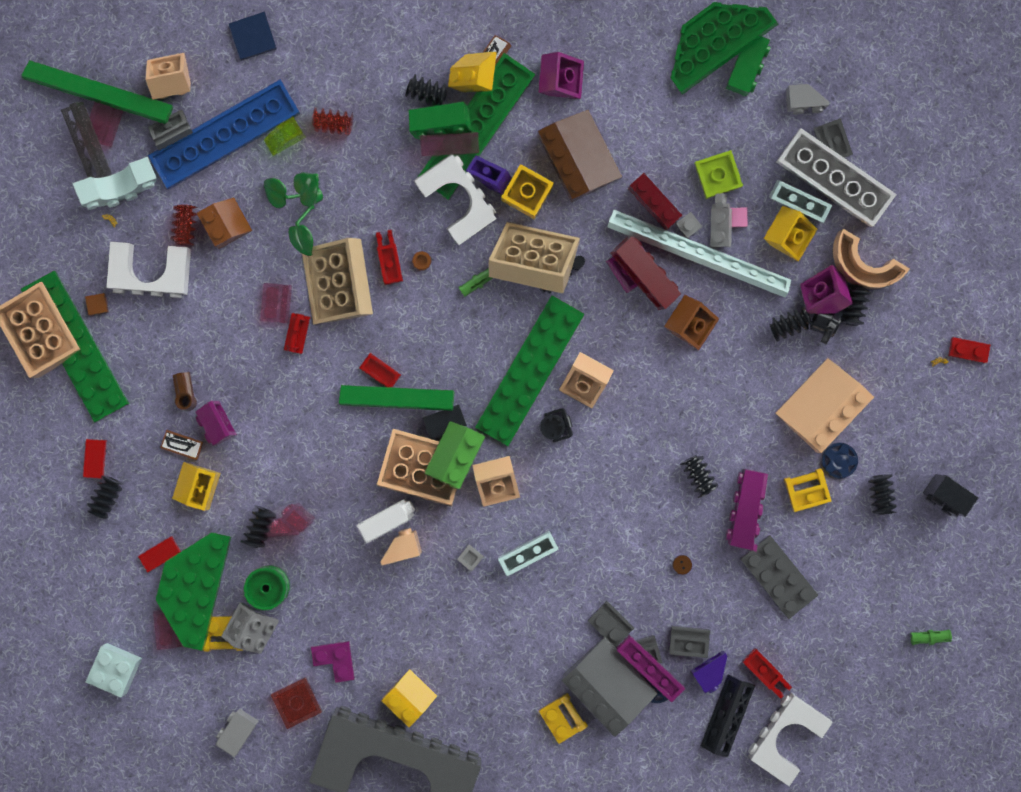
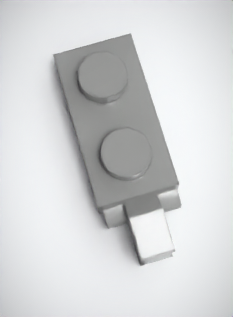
M724 193L716 194L715 204H712L711 247H731L732 209L730 204L727 203V195Z

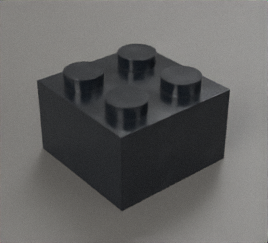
M935 474L923 491V494L927 496L925 498L933 505L942 506L941 510L944 513L955 517H966L978 500L976 495L947 475Z

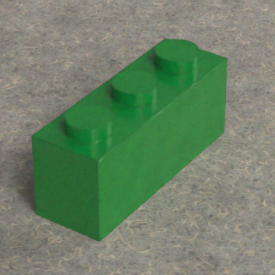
M761 37L739 53L725 89L745 97L750 92H754L757 84L754 81L755 77L761 74L764 64H761L763 57L767 58L771 48L768 46L770 39Z
M465 102L408 110L409 132L415 139L423 140L429 136L443 137L449 133L462 134L464 131H470L469 108Z

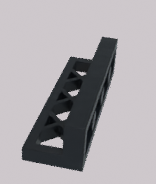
M729 674L727 675L700 745L702 748L716 755L729 756L755 684L742 681ZM746 686L747 689L745 691V694L742 695L744 688ZM726 742L724 749L721 750L723 743Z

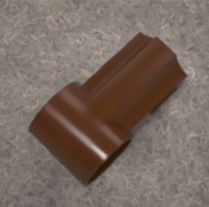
M190 372L172 375L176 393V406L185 411L193 410L197 405V400L194 397ZM188 397L190 403L188 406L184 407L183 400L184 398Z

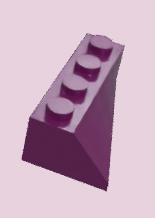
M743 469L742 472L738 473L737 483L740 484L739 490L735 491L733 502H736L735 510H731L729 517L732 525L731 529H727L726 540H728L729 545L757 551L758 545L754 544V539L759 536L760 532L757 520L761 518L763 513V505L760 504V500L765 499L768 474Z

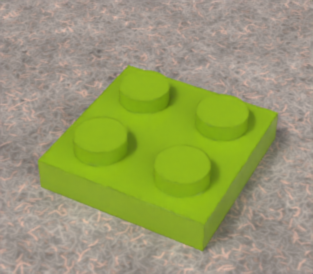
M732 150L694 162L706 199L714 197L716 194L727 193L743 187Z

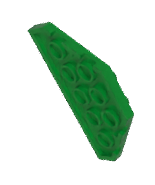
M713 2L682 25L681 38L675 55L674 70H672L671 74L672 81L683 95L779 25L767 7L759 6L757 8L748 7V5H726Z
M211 532L167 560L164 564L156 602L183 647L204 651L231 542L230 536Z

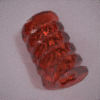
M314 107L312 126L316 132H319L322 128L323 133H327L329 129L330 133L334 134L337 129L338 135H342L344 131L345 135L349 136L353 126V112L348 117L347 111L341 116L339 110L333 115L332 109L329 110L328 114H325L324 108L318 113L317 107Z
M184 204L173 206V209L178 213L172 214V217L177 219L172 221V225L177 228L171 229V233L175 234V236L170 237L171 241L180 245H195L189 242V240L195 238V236L190 234V232L196 231L195 228L191 227V224L197 223V221L192 219L193 216H197V213L193 212L192 209L198 207Z

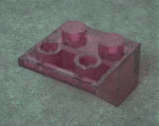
M300 503L288 505L281 513L284 516L281 519L274 520L268 527L270 531L267 535L270 537L299 535L314 521L315 517Z

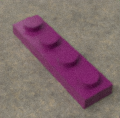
M631 635L616 648L669 701L673 702L685 690V687Z

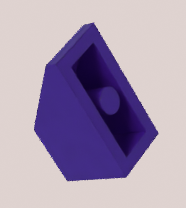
M475 155L466 170L484 186L503 195L512 179L506 169Z
M723 650L691 670L704 693L714 692L719 688L718 685L722 683L728 657Z

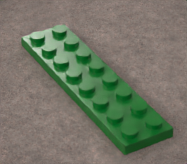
M504 53L495 65L492 91L476 92L467 105L469 108L470 131H464L462 134H447L419 176L450 154H453L454 157L458 155L464 164L462 169L467 173L466 170L475 155L480 157L536 74ZM448 183L438 188L436 192L450 200L460 184Z
M52 271L21 288V291L24 292L39 282H43L78 344L80 350L64 361L62 365L93 421L98 422L129 404L127 398L57 272Z
M551 295L475 428L509 446L585 315L584 313Z

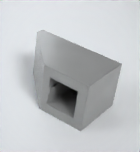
M809 84L789 85L786 88L787 112H793L794 115L805 113L804 111L809 107H812V113H821L824 111L823 109L829 106V101Z

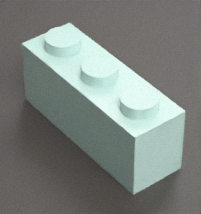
M779 180L776 181L769 195V198L823 223L832 207L831 204Z
M547 531L499 556L498 560L506 576H509L559 549L550 531Z

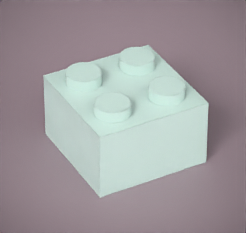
M106 643L100 647L86 683L116 696L123 697L130 688L142 658Z

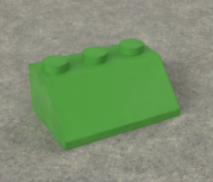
M450 421L424 474L460 490L485 436L468 427Z

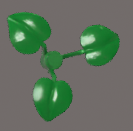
M304 172L296 174L294 177V188L298 194L290 196L286 195L287 189L283 182L276 178L266 179L264 181L265 193L269 202L274 207L283 208L286 205V199L299 197L302 205L308 207L296 221L295 226L289 227L288 234L291 244L297 251L304 255L312 256V234L306 226L300 225V222L315 208V204L323 200V193L319 189V174Z

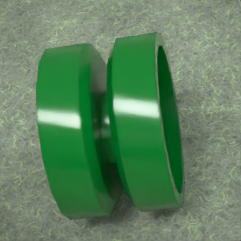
M273 565L262 566L251 572L244 584V596L248 603L260 610H271L279 606L287 598L290 591V579L286 572L280 567ZM265 585H268V586H269V591H266V590H265V589H266V586H265Z

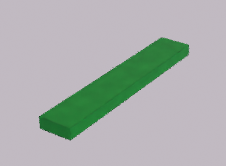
M341 385L339 405L453 411L455 392L454 390Z

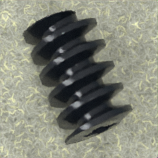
M414 74L408 83L405 97L411 93V99H415L418 95V101H422L425 97L427 104L433 99L434 106L439 102L440 105H444L447 95L446 84L444 83L439 88L438 81L434 85L431 84V79L424 83V77L417 81V75Z
M849 284L848 287L852 289L849 290L852 304L843 309L846 311L842 315V318L845 320H841L840 323L850 326L864 325V322L859 319L866 317L861 311L868 310V307L864 306L863 303L870 301L865 298V295H871V292L865 287Z
M804 306L801 307V313L794 309V316L787 312L786 319L780 315V321L773 317L772 324L769 323L777 342L780 341V335L783 339H786L787 332L794 336V329L801 333V327L806 331L809 330V324L813 327L810 316Z
M695 455L681 462L680 465H687L683 471H690L687 479L694 478L691 486H698L694 492H701L698 497L700 498L714 491L718 484L712 483L715 479L714 476L708 477L711 470H704L708 464L700 463L704 456Z
M892 474L875 475L873 479L868 481V483L874 484L873 487L869 488L870 491L875 492V494L870 496V498L876 499V502L871 504V506L877 507L876 510L872 511L874 514L897 513L892 511L897 505L891 503L896 497L890 495L895 492V489L889 488L894 482L887 480L893 476Z
M101 475L105 482L97 483L101 489H94L97 497L91 496L90 498L94 503H87L86 505L91 508L87 510L90 514L107 519L108 514L106 512H111L112 510L109 505H115V501L112 498L117 499L119 497L117 492L122 491L120 485H123V483L112 477Z
M254 505L259 509L258 511H252L256 518H249L253 525L246 526L250 533H244L243 535L247 537V540H241L240 542L254 548L265 547V543L262 540L268 539L265 533H270L271 529L268 526L273 525L274 522L271 519L276 518V514L269 509Z

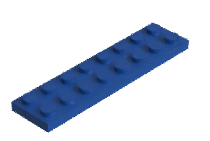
M280 79L194 128L192 134L161 150L154 151L148 157L164 185L169 190L298 116L300 112Z

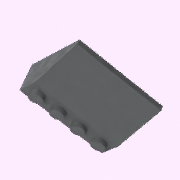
M606 637L601 639L563 674L561 680L614 737L624 730L658 694Z

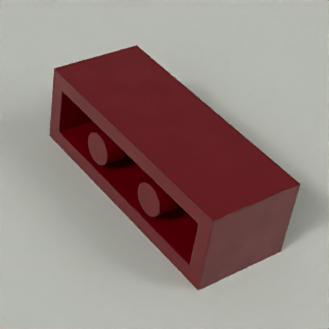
M645 173L629 185L628 190L665 230H668L683 216Z

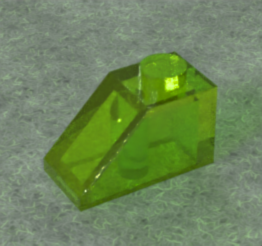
M292 117L276 126L264 139V142L271 154L275 156L303 140L306 136L296 119Z

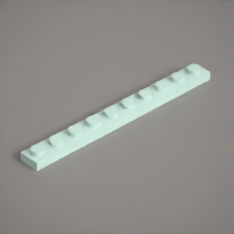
M613 210L607 226L610 229L633 236L638 240L782 297H786L791 283V280Z

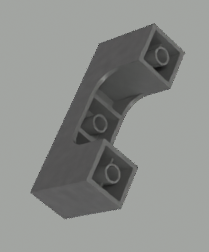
M340 706V708L336 707L309 780L312 784L335 792H347L357 764L368 756H380L423 772L430 781L431 787L429 792H472L481 769V757H478L479 754L474 751H461V748L457 745L450 744L447 746L442 744V741L437 738H431L430 740L424 738V734L414 731L410 733L402 726L395 725L393 727L388 725V722L385 720H373L365 713L359 712L356 714L351 712L350 708Z

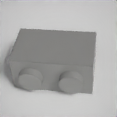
M241 709L236 713L233 711L227 719V722H229L226 729L222 727L216 736L219 740L215 745L233 757L239 753L259 722Z

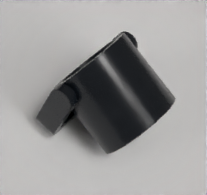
M839 311L838 313L814 314L812 318L813 327L810 325V330L823 334L820 342L827 345L829 339L835 335L843 313Z
M564 408L544 414L546 417L542 419L539 427L541 434L545 438L553 440L554 443L573 436L571 428L573 425L570 416H567ZM561 411L563 418L551 414ZM566 428L569 435L561 437Z

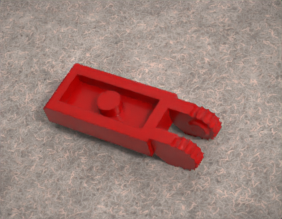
M392 229L387 230L390 245L385 246L382 243V234L376 232L377 251L384 285L403 282Z
M756 648L742 660L769 690L772 689L780 699L784 695L775 687L779 681L786 689L790 690L792 688L783 678L784 676Z

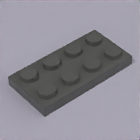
M769 535L757 544V551L750 550L740 560L785 616L790 619L814 600L818 594L771 535Z

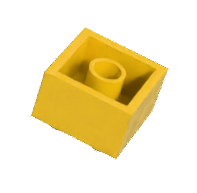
M520 164L503 193L501 201L535 220L554 183Z

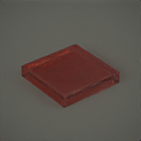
M306 677L271 693V697L287 729L322 713V709Z

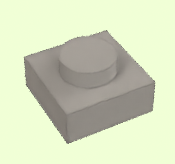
M692 212L675 224L687 239L703 227Z
M469 544L457 560L472 572L484 556Z

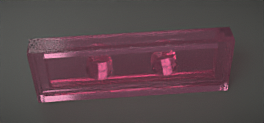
M478 132L420 136L422 156L479 153Z

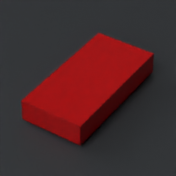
M369 353L359 369L385 387L393 388L401 376L400 373L372 353Z
M86 439L83 477L102 479L101 475H104L107 440Z
M171 536L142 553L138 558L148 573L180 553L181 550Z

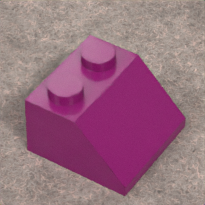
M561 52L542 54L538 93L553 97L581 99L584 61Z
M833 265L800 284L806 311L809 314L838 313L852 304L846 279Z
M211 400L195 411L197 414L195 417L200 427L203 426L206 433L204 436L209 444L212 443L213 446H217L237 435L220 401Z

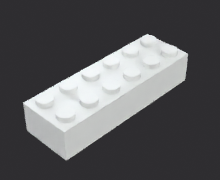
M802 128L796 132L776 161L779 165L869 227H874L897 195Z

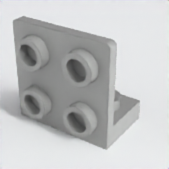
M239 603L221 637L234 648L261 654L279 620L258 614L246 604Z

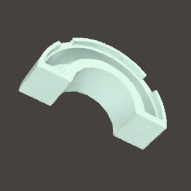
M148 157L129 163L124 170L102 178L89 177L73 183L81 205L87 207L88 210L106 205L111 208L119 205V201L124 199L127 201L134 200L138 197V193L153 188L156 176Z

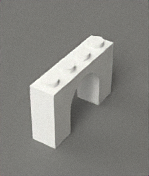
M450 154L413 181L424 197L429 196L438 188L448 183H458L466 189L470 198L468 211L463 217L446 228L455 242L460 245L496 220L494 216L496 211L491 204H486L483 199L486 196L482 190L475 188L473 185L475 180L469 172L465 173L462 169L464 164L458 155L454 157L453 154Z
M110 242L107 288L113 289V293L124 294L125 290L132 291L134 295H144V292H151V296L163 297V293H168L170 297L182 298V295H187L191 249L168 246L164 274L154 282L143 283L137 279L133 272L134 245Z
M403 499L364 520L357 527L366 543L410 520L414 516L415 508L410 500L407 502L406 499Z
M790 693L789 696H784L781 701V708L778 712L775 711L771 715V723L760 731V739L757 743H753L748 750V753H750L748 757L753 762L788 786L791 785L800 770L796 765L778 753L776 738L780 730L790 724H800L823 738L833 723L829 718L793 693Z

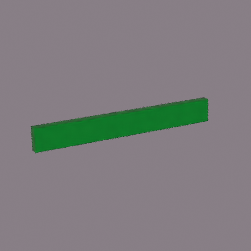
M30 60L21 75L24 80L164 124L167 123L173 111V105Z

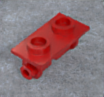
M291 313L284 346L285 351L303 354L310 322L309 316Z

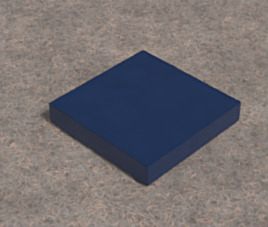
M265 12L228 23L241 61L277 49Z

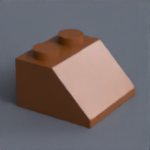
M235 198L213 203L197 212L210 239L218 249L252 231Z
M684 295L664 327L695 349L700 350L719 318L700 301Z

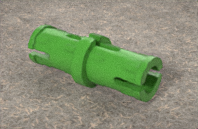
M489 268L477 276L473 275L472 279L458 287L464 297L478 288H483L482 285L493 279L489 277Z
M931 629L927 630V632L910 633L912 645H934L935 643L952 642L950 630L933 631Z

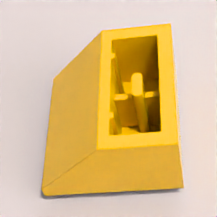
M183 462L172 499L203 511L209 510L221 473Z

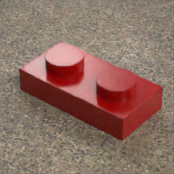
M952 337L948 356L986 364L991 344Z

